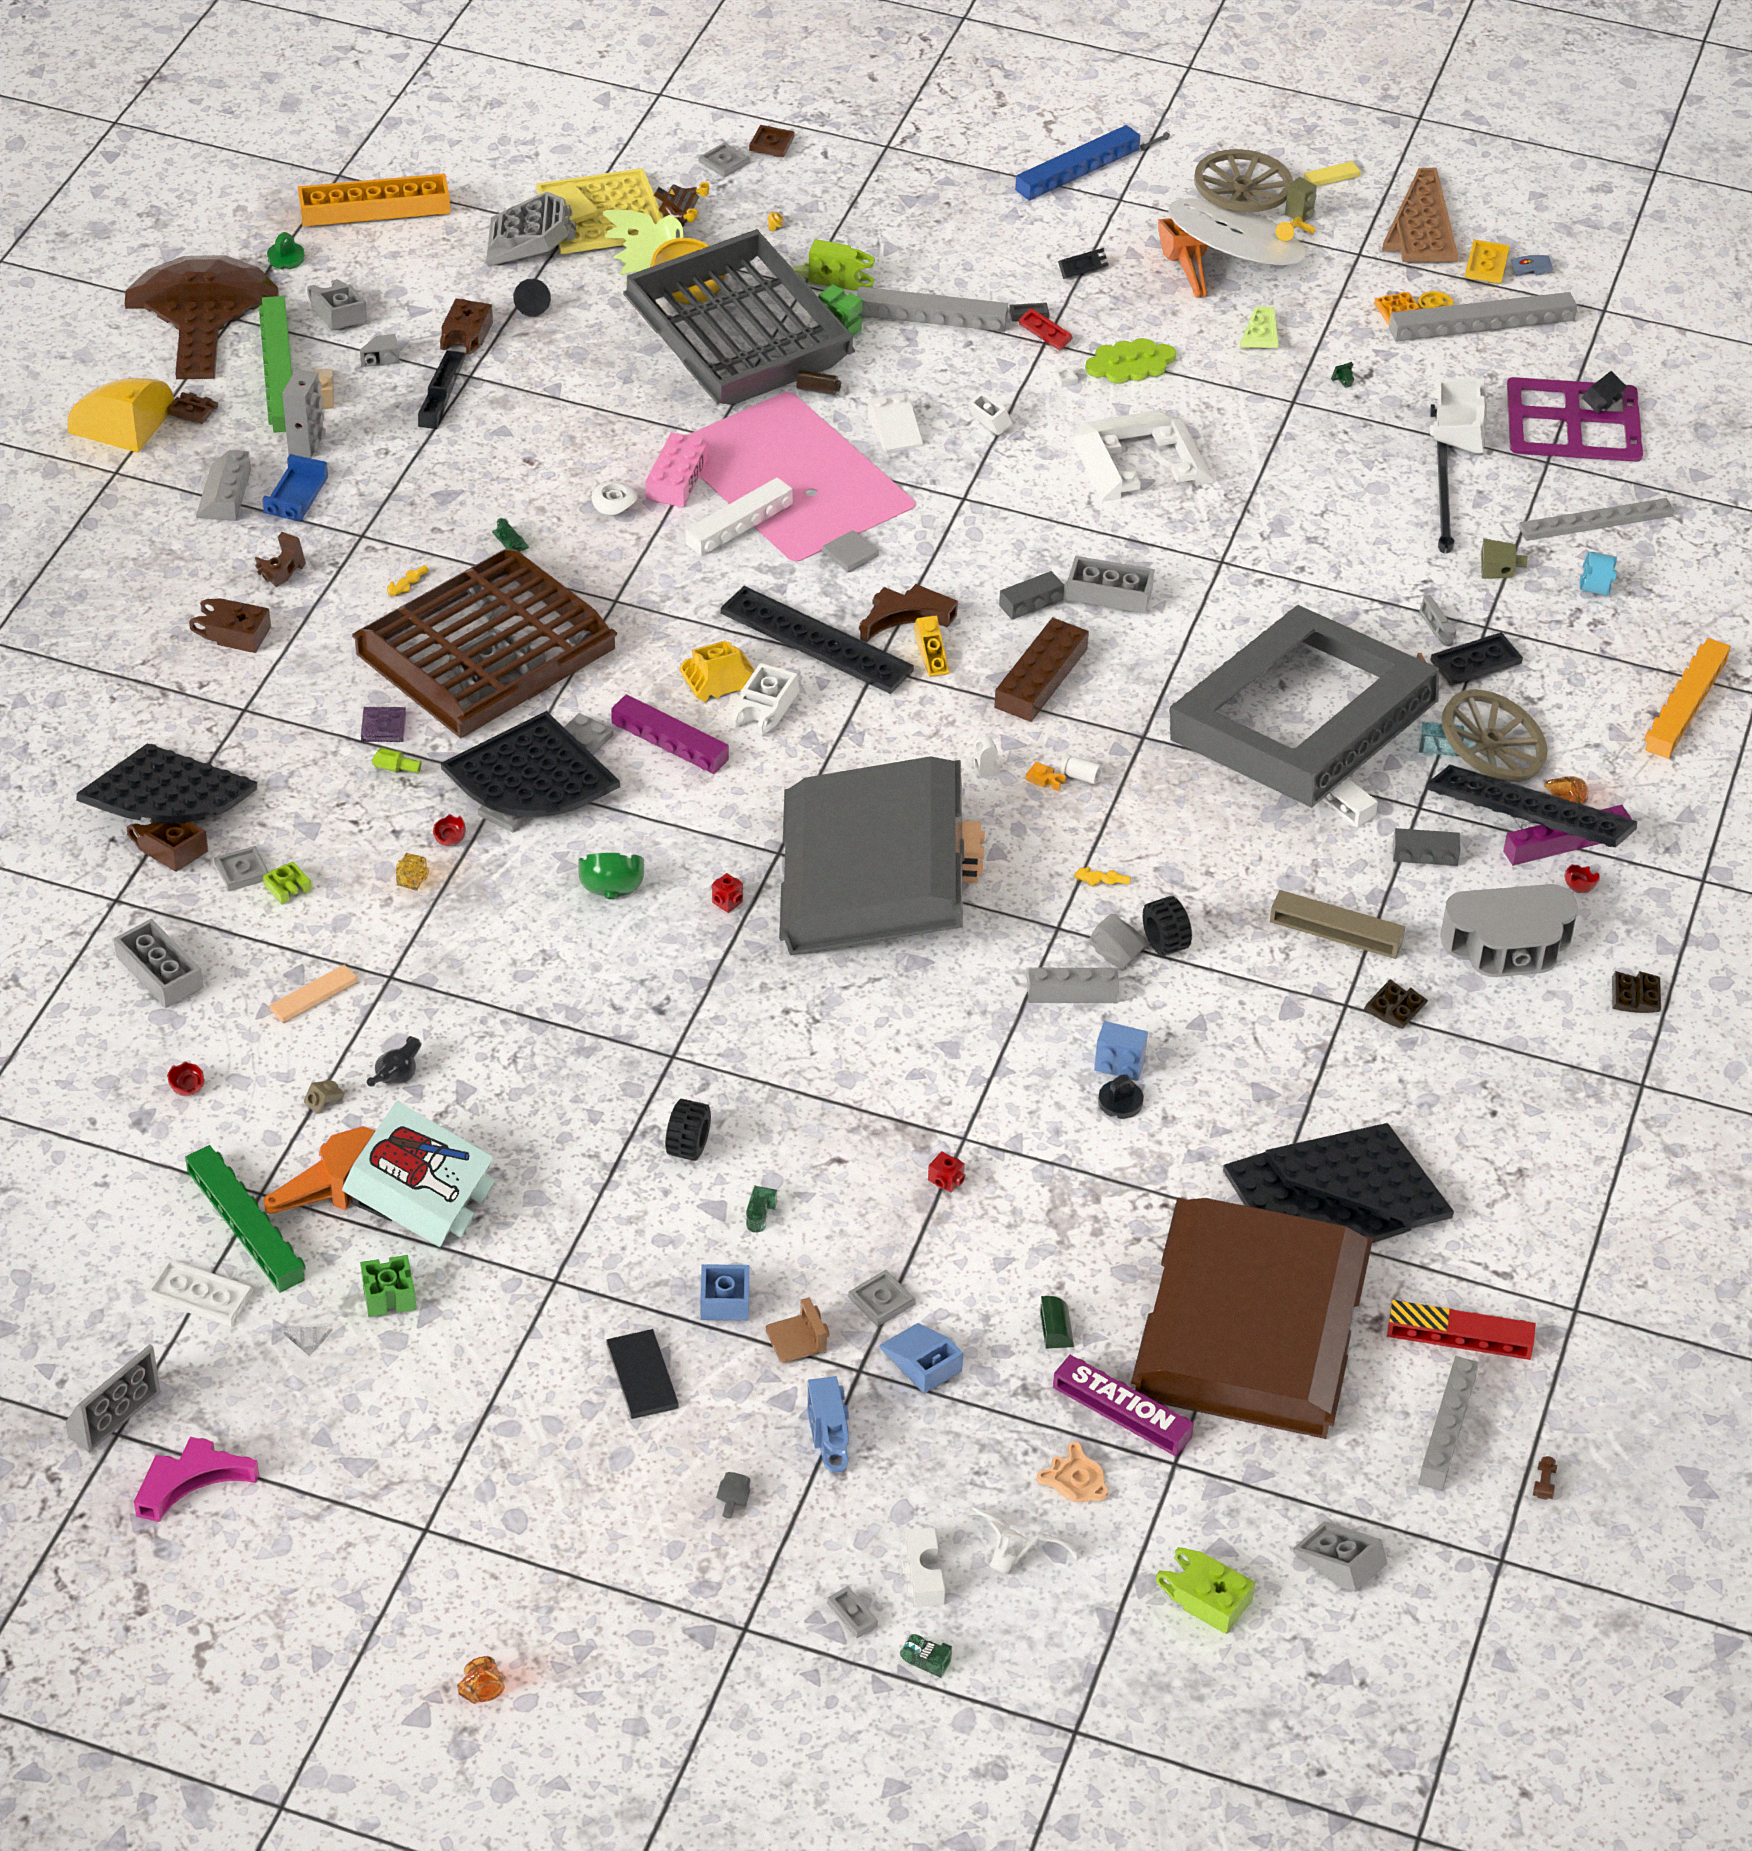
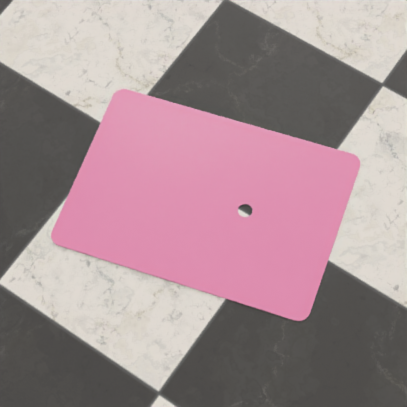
M791 392L776 395L688 434V436L709 440V459L700 477L729 504L775 478H779L793 489L792 505L754 526L792 561H801L822 551L823 545L852 530L859 534L915 507V501ZM809 489H814L817 491V494L815 496H808L805 492Z

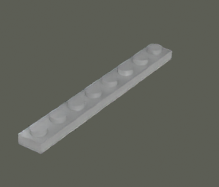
M1663 498L1520 522L1519 530L1525 540L1529 541L1672 517L1674 509L1668 499Z

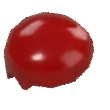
M448 814L445 818L439 819L433 827V835L436 841L444 846L459 844L464 839L466 833L465 823L460 815L454 817Z
M1571 864L1565 870L1564 878L1566 884L1574 892L1588 893L1595 888L1600 880L1599 873L1592 874L1589 866L1581 867Z
M184 1061L180 1065L171 1066L167 1074L170 1087L180 1096L194 1095L204 1086L203 1071L196 1064Z

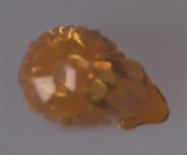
M1565 776L1550 779L1544 783V787L1551 792L1552 796L1582 805L1588 800V786L1581 778Z

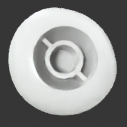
M605 482L597 485L592 491V502L599 512L615 515L630 507L636 501L638 495L627 484Z

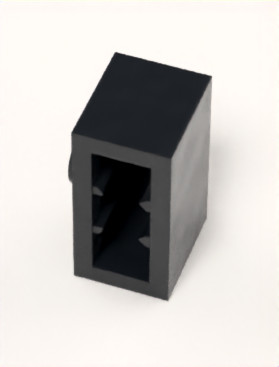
M1610 371L1593 384L1581 398L1598 414L1603 409L1607 411L1614 402L1617 403L1624 396L1622 392L1627 386Z

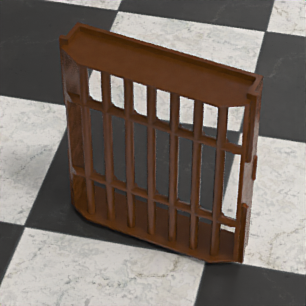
M507 548L352 634V637L355 639L357 656L460 739L614 650L615 636H617V632L612 628L609 629L594 608L518 550ZM504 574L508 575L493 584L490 583ZM514 581L521 585L506 594L499 590ZM474 586H482L484 588L426 622L422 621L468 595L467 590ZM527 591L534 595L520 604L513 600ZM487 596L498 598L439 632L432 628ZM540 601L547 605L533 614L526 610ZM500 606L511 608L451 643L445 639L447 636ZM554 611L561 615L547 624L539 621ZM514 616L524 618L465 653L458 649ZM567 621L574 625L559 635L552 631ZM413 625L417 626L390 642L386 641ZM527 626H534L537 629L479 663L471 659ZM584 629L593 633L592 636L573 647L565 641ZM420 634H427L429 636L402 653L396 649V647ZM541 636H547L550 639L491 674L485 670V668ZM433 644H440L442 646L439 650L416 663L408 659ZM553 647H561L565 650L563 653L505 686L498 681L499 678ZM447 654L456 657L428 674L422 670V668ZM459 665L469 667L442 684L435 680ZM473 675H479L483 678L455 695L448 691ZM486 686H493L497 689V691L464 710L458 703Z

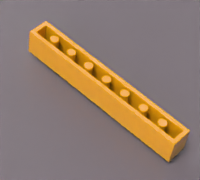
M1707 638L1704 644L1699 645L1696 653L1697 656L1692 657L1689 669L1685 668L1682 681H1677L1674 693L1671 692L1668 697L1667 705L1664 704L1661 708L1660 717L1654 719L1652 730L1648 729L1644 739L1647 742L1646 751L1668 759L1670 758L1725 666L1731 648L1730 645L1711 638Z

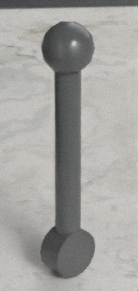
M1164 132L1163 136L1146 144H1141L1140 149L1146 150L1148 146L1163 139L1167 140L1170 137V133Z

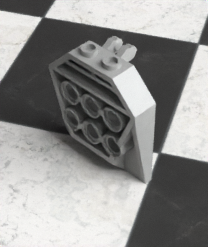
M544 192L492 216L486 259L487 265L491 266L548 252L565 238L570 241L574 240L576 224L570 220V216H572L570 205L566 204L564 198L550 192Z

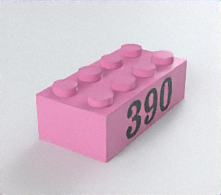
M671 432L645 481L646 500L684 507L709 459V440Z

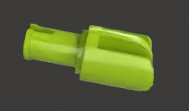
M380 748L372 758V764L375 767L396 773L402 769L419 774L422 765L421 760L406 758L402 752L386 748Z

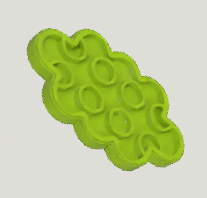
M1138 338L1133 342L1119 341L1114 346H1099L1096 349L1095 357H1091L1086 361L1085 370L1093 377L1106 376L1113 383H1124L1129 379L1140 381L1147 376H1160L1164 374L1166 365L1175 361L1176 350L1167 344L1156 345L1152 340L1146 338Z

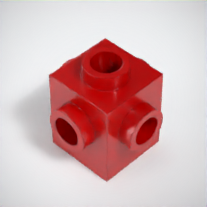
M726 873L713 882V904L729 913L743 902V883L738 878H734Z
M941 1151L929 1164L928 1181L951 1193L957 1186H961L965 1180V1163Z

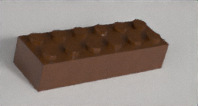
M1052 617L995 689L994 708L1032 722L1087 651L1089 631Z

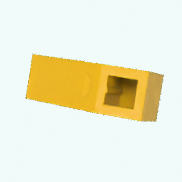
M937 616L917 618L913 628L917 646L928 676L949 674Z

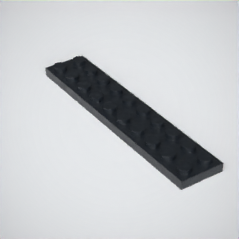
M746 586L737 591L721 607L722 615L889 694H892L914 671V665Z
M1448 765L1428 782V790L1439 795H1446L1459 801L1469 802L1475 806H1482L1494 812H1501L1514 818L1527 820L1533 824L1547 826L1550 829L1563 831L1569 835H1576L1588 841L1602 843L1608 847L1616 848L1637 829V821L1454 765Z

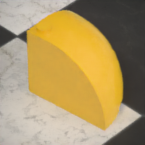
M149 378L120 379L99 386L82 397L71 409L67 423L68 433L138 453L168 417L167 408L174 401L171 388L163 381Z

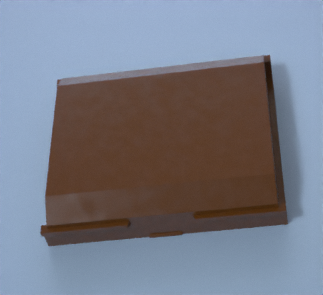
M1177 1198L1161 1260L1164 1270L1154 1310L1147 1316L1131 1384L1136 1385L1135 1390L1137 1392L1144 1393L1148 1398L1159 1404L1327 1439L1329 1426L1334 1427L1348 1360L1347 1351L1351 1337L1350 1325L1354 1307L1360 1304L1373 1238L1362 1236L1346 1226L1210 1198L1189 1200Z

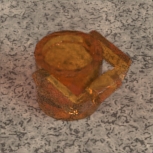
M482 1656L473 1659L464 1667L465 1677L457 1684L458 1694L471 1703L476 1704L477 1702H488L500 1696L505 1689L503 1681L506 1678L499 1671L494 1658Z

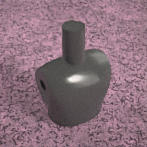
M735 1472L725 1473L716 1496L717 1499L726 1502L722 1514L723 1517L732 1518L735 1505H747L751 1490V1479Z

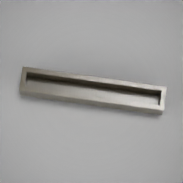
M1279 890L1271 907L1270 914L1271 923L1396 959L1403 943L1406 927L1283 890Z

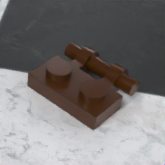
M182 392L180 398L176 397L167 410L169 415L203 424L212 414V409L216 410L218 408V402L212 401V398L198 397L197 394L192 392Z

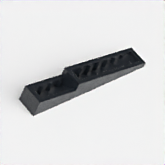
M446 350L428 386V394L418 412V427L438 428L464 362L465 352Z

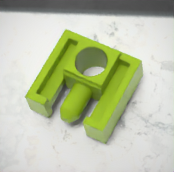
M293 861L263 875L264 886L281 904L289 901L288 891L291 894H298L296 882L302 888L304 894L312 890L311 880Z

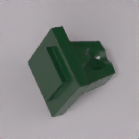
M1349 362L1336 366L1331 377L1332 381L1339 379L1345 388L1351 387L1354 382L1352 375L1354 364Z

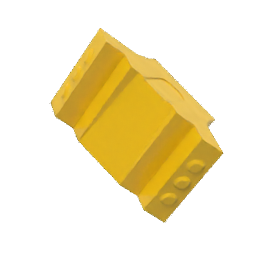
M725 640L692 649L693 657L685 659L679 668L695 696L703 702H706L710 695L719 699L720 696L727 693L741 692L755 671L744 652L732 646L731 642Z

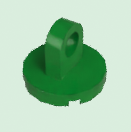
M287 232L279 234L275 244L267 251L268 262L271 266L282 269V267H287V269L298 267L303 263L305 257L304 248L295 243L294 237Z

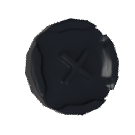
M535 278L525 279L516 286L513 293V301L516 308L523 315L529 317L539 316L549 308L551 293L547 285L541 280Z
M1124 1074L1101 1087L1098 1104L1106 1115L1111 1117L1114 1115L1119 1119H1126L1140 1112L1143 1106L1144 1095L1130 1076Z

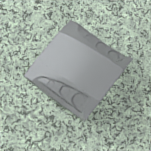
M1118 914L1108 915L1096 926L1089 939V944L1095 948L1099 955H1102L1106 961L1122 971L1142 951L1150 948V942L1132 926L1119 918Z

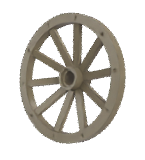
M1229 149L1212 153L1198 163L1194 174L1195 187L1205 199L1222 208L1239 212H1260L1280 206L1287 199L1288 184L1293 181L1288 168L1277 159L1261 152L1244 149ZM1235 159L1251 161L1245 175H1240ZM1228 160L1235 179L1230 177L1215 163ZM1257 162L1271 168L1255 179H1251ZM1209 167L1225 181L1203 175V173ZM1275 173H1278L1283 181L1259 184ZM1205 182H1209L1224 188L1210 189L1205 184ZM1284 187L1279 194L1259 191ZM1219 194H1232V197L1228 199ZM1252 195L1269 199L1258 201Z
M1465 690L1454 695L1443 710L1442 727L1449 744L1466 763L1479 772L1503 781L1519 782L1534 777L1545 764L1547 759V743L1540 727L1524 709L1508 698L1486 690ZM1475 701L1492 704L1487 729ZM1468 702L1477 727L1456 706ZM1498 707L1515 717L1514 720L1500 731L1495 728ZM1453 714H1454L1472 733L1467 732V731H1465V730H1462V729H1460V728L1455 727V726H1454V721H1453ZM1520 723L1531 736L1528 738L1504 739V736ZM1460 737L1476 742V745L1468 748ZM1535 745L1536 757L1506 746ZM1479 752L1480 754L1486 756L1488 758V762L1478 757L1475 753ZM1495 755L1511 770L1497 767ZM1507 755L1529 762L1533 765H1531L1528 768L1521 769Z

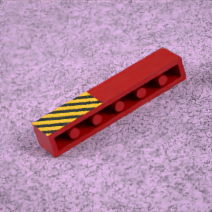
M1392 1300L1387 1337L1531 1360L1536 1323Z

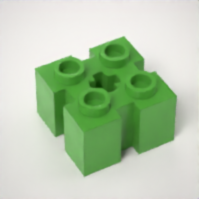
M833 284L818 295V298L852 336L862 329V317L858 315L862 312V298L852 293L846 295L843 289Z
M408 1255L389 1257V1262L381 1264L379 1259L360 1262L368 1317L387 1314V1309L393 1308L397 1309V1313L416 1310L415 1290Z

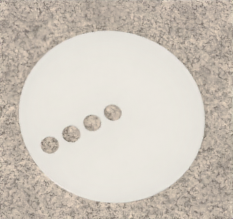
M1196 198L1176 200L1168 208L1171 219L1182 230L1197 240L1225 253L1250 261L1272 265L1296 264L1301 262L1306 255L1303 245L1295 236L1288 241L1280 240L1275 232L1277 224L1255 213L1225 209L1206 199ZM1185 205L1191 206L1196 210H1190L1186 208ZM1200 213L1207 214L1212 218H1206L1202 216ZM1215 221L1223 222V223H1225L1227 226L1220 225V224L1216 223ZM1231 229L1239 230V231H1241L1243 234L1236 233V232L1232 231Z

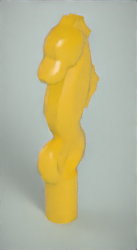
M423 565L416 570L407 571L405 573L406 577L399 579L396 585L391 581L390 585L387 586L388 595L396 596L400 593H409L410 584L418 582L420 576L429 572L428 567Z
M1089 866L1079 868L1075 872V878L1078 881L1088 882L1092 887L1099 884L1100 881L1109 885L1115 883L1129 885L1131 876L1120 875L1114 870H1109L1106 874L1102 871H1090L1091 868Z

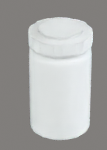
M1066 754L1061 764L1060 773L1096 784L1100 777L1102 766L1101 764Z

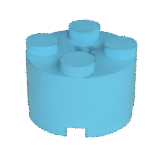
M1587 552L1582 566L1584 568L1583 575L1581 574L1580 590L1609 596L1611 590L1610 582H1614L1616 579L1617 570L1613 568L1616 566L1617 556Z

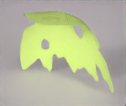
M629 210L603 211V215L617 226L608 230L604 237L623 238L626 240L623 245L627 248L613 257L626 263L622 267L620 275L650 268L651 259L656 249L664 242L675 239L677 229L680 231V238H683V227L674 216L668 215L660 219L657 224H654L651 216L648 214ZM628 229H637L639 233L637 236H631L628 234Z

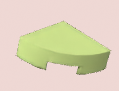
M809 262L793 268L802 278H808Z

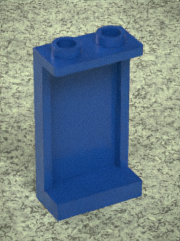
M290 454L287 458L288 468L272 494L264 496L262 499L263 510L266 514L302 521L328 479L327 462Z

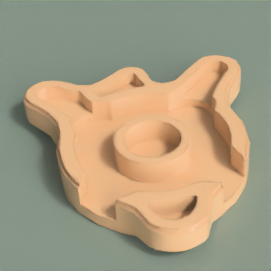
M1079 1442L1069 1443L1067 1449L1068 1458L1063 1459L1055 1456L1052 1459L1051 1468L1041 1470L1037 1474V1482L1039 1484L1055 1488L1062 1496L1072 1501H1103L1108 1495L1102 1468L1095 1461L1084 1455Z

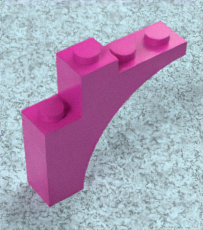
M190 1437L179 1460L171 1456L155 1455L134 1500L136 1517L160 1522L164 1514L174 1503L188 1493L206 1485L225 1481L256 1483L259 1477L258 1462L250 1457L236 1456L225 1451H215L214 1442L205 1438Z

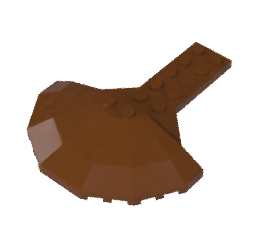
M227 255L182 256L148 269L126 289L124 304L125 309L153 311L157 314L158 318L166 323L171 322L179 330L176 379H215L219 331L225 328L224 324L229 321L235 322L245 315L244 312L249 309L254 310L258 308L259 305H262V297L279 296L278 287L259 267Z

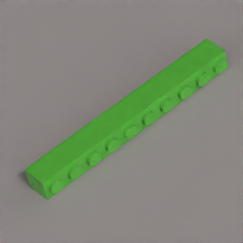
M285 296L262 297V305H259L261 339L265 340L262 341V351L265 352L263 353V363L266 364L264 365V375L267 376L265 377V387L269 388L266 389L268 423L273 425V433L286 432L282 393L292 377Z

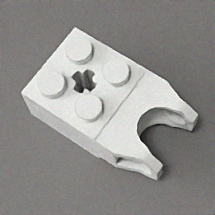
M760 663L741 690V695L736 702V709L732 716L733 726L740 727L748 721L756 720L759 721L757 725L759 729L758 734L764 735L773 729L800 692L797 674Z

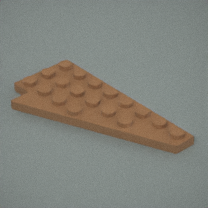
M1418 168L1383 242L1382 251H1400L1402 262H1453L1458 260V253L1437 168Z

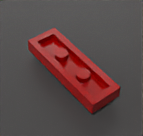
M1032 308L1018 320L1020 326L1059 351L1073 339L1071 333Z

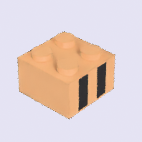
M962 821V839H964L963 882L978 883V874H983V862L979 861V859H984V846H980V844H984L985 831H981V822Z

